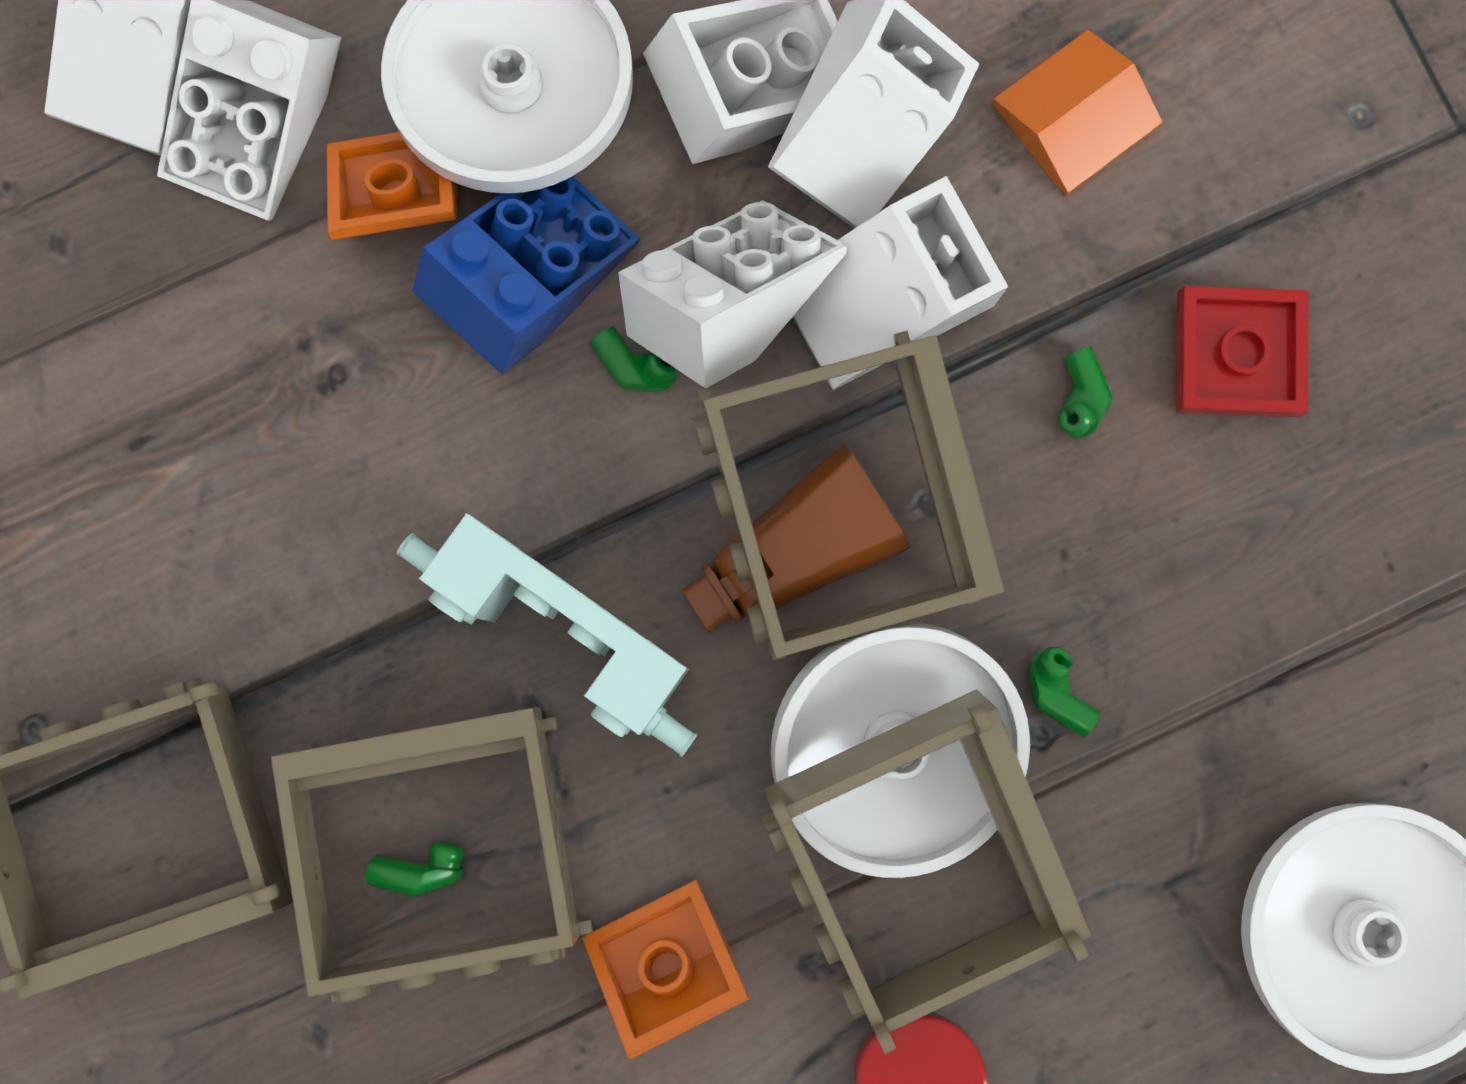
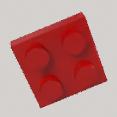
M1206 286L1182 287L1177 292L1176 413L1296 418L1307 414L1309 291Z

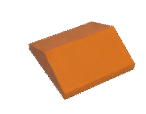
M1089 29L995 97L991 103L1065 197L1163 123L1135 64Z
M399 132L327 143L328 233L331 240L456 220L460 200L458 184L444 178L425 165L409 149Z
M697 880L582 937L627 1057L630 1059L750 999L731 949Z

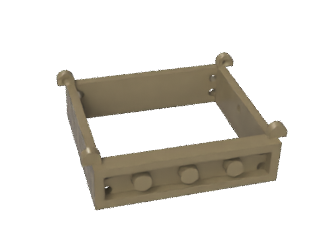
M907 330L894 334V347L716 397H712L710 387L696 390L703 415L692 417L703 456L715 453L721 478L710 481L714 499L721 519L733 517L739 542L728 544L738 582L749 579L751 581L757 604L746 607L747 616L756 645L767 642L772 661L784 659L786 655L959 605L974 604L980 602V599L1005 592L936 335L911 342ZM894 361L954 583L782 632L720 410Z
M200 678L180 682L161 690L164 698L162 701L142 707L140 700L134 699L106 707L99 711L102 718L100 722L80 728L78 720H71L38 731L40 742L20 749L17 741L0 744V938L11 975L0 979V994L15 989L18 1000H22L274 913L293 903L226 686H217V682L202 685ZM197 709L249 878L50 946L1 775Z
M977 689L763 789L772 809L771 812L761 816L777 853L790 848L798 868L787 872V875L803 910L816 904L824 923L813 927L820 947L829 965L839 960L842 961L849 976L838 982L845 1001L854 1019L864 1014L867 1015L884 1054L897 1049L890 1032L1067 947L1072 959L1076 963L1089 957L1082 940L1090 937L1091 934L998 709ZM960 740L1033 913L870 990L791 818Z
M535 707L271 756L308 997L330 993L332 1002H346L370 995L372 993L371 985L396 981L397 990H409L436 982L437 972L461 968L463 978L477 977L500 970V960L526 956L527 965L546 964L556 959L565 958V948L573 947L580 935L593 933L591 918L577 919L545 732L558 729L556 717L543 719L541 707ZM526 749L556 926L344 967L337 966L309 789Z

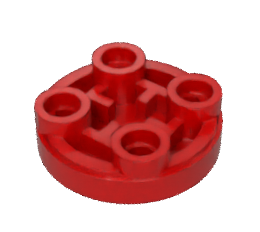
M935 1012L929 1013L890 1032L897 1049L887 1054H884L873 1030L864 1041L854 1061L855 1084H987L983 1059L971 1038L956 1023Z

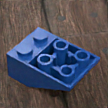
M572 176L555 185L521 193H501L424 246L412 292L502 375L542 344L638 245L641 238Z

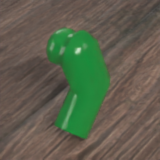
M1092 346L1075 351L1063 358L1075 387L1059 412L1058 422L1062 431L1074 438H1084L1095 432L1112 401V393Z
M1048 647L1033 656L1028 669L1034 705L1040 712L1085 738L1096 725L1100 711L1071 694L1068 675L1069 668L1073 666L1070 655L1062 648Z

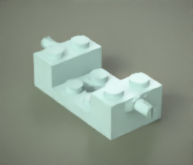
M468 513L462 518L439 552L417 538L414 533L407 536L398 548L396 555L420 570L423 574L419 579L435 590L428 600L459 622L464 620L472 625L476 619L495 623L511 599L516 596L544 617L548 616L554 619L558 612H561L571 619L574 623L567 633L596 654L605 656L610 648H612L615 653L584 696L596 704L590 715L618 736L623 738L630 730L638 735L644 733L648 737L651 734L680 754L679 756L683 757L698 734H694L666 713L667 709L664 708V705L685 677L689 668Z

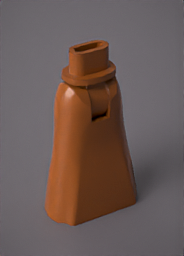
M845 445L809 472L777 503L752 522L776 610L802 596L873 567L910 548L900 525L854 454ZM738 535L734 536L712 562L715 568L709 564L702 568L706 575L682 589L708 632L731 618L738 624L743 620V614L748 617L746 607L757 604L750 579L738 582L728 544L739 542Z

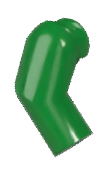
M614 326L598 333L589 343L616 383L625 390L661 392L674 384L679 370L653 353H632Z
M435 842L429 848V862L412 863L377 854L370 860L367 866L366 883L369 886L409 896H418L453 885L461 878L465 870L461 867L464 850L461 845L456 843Z

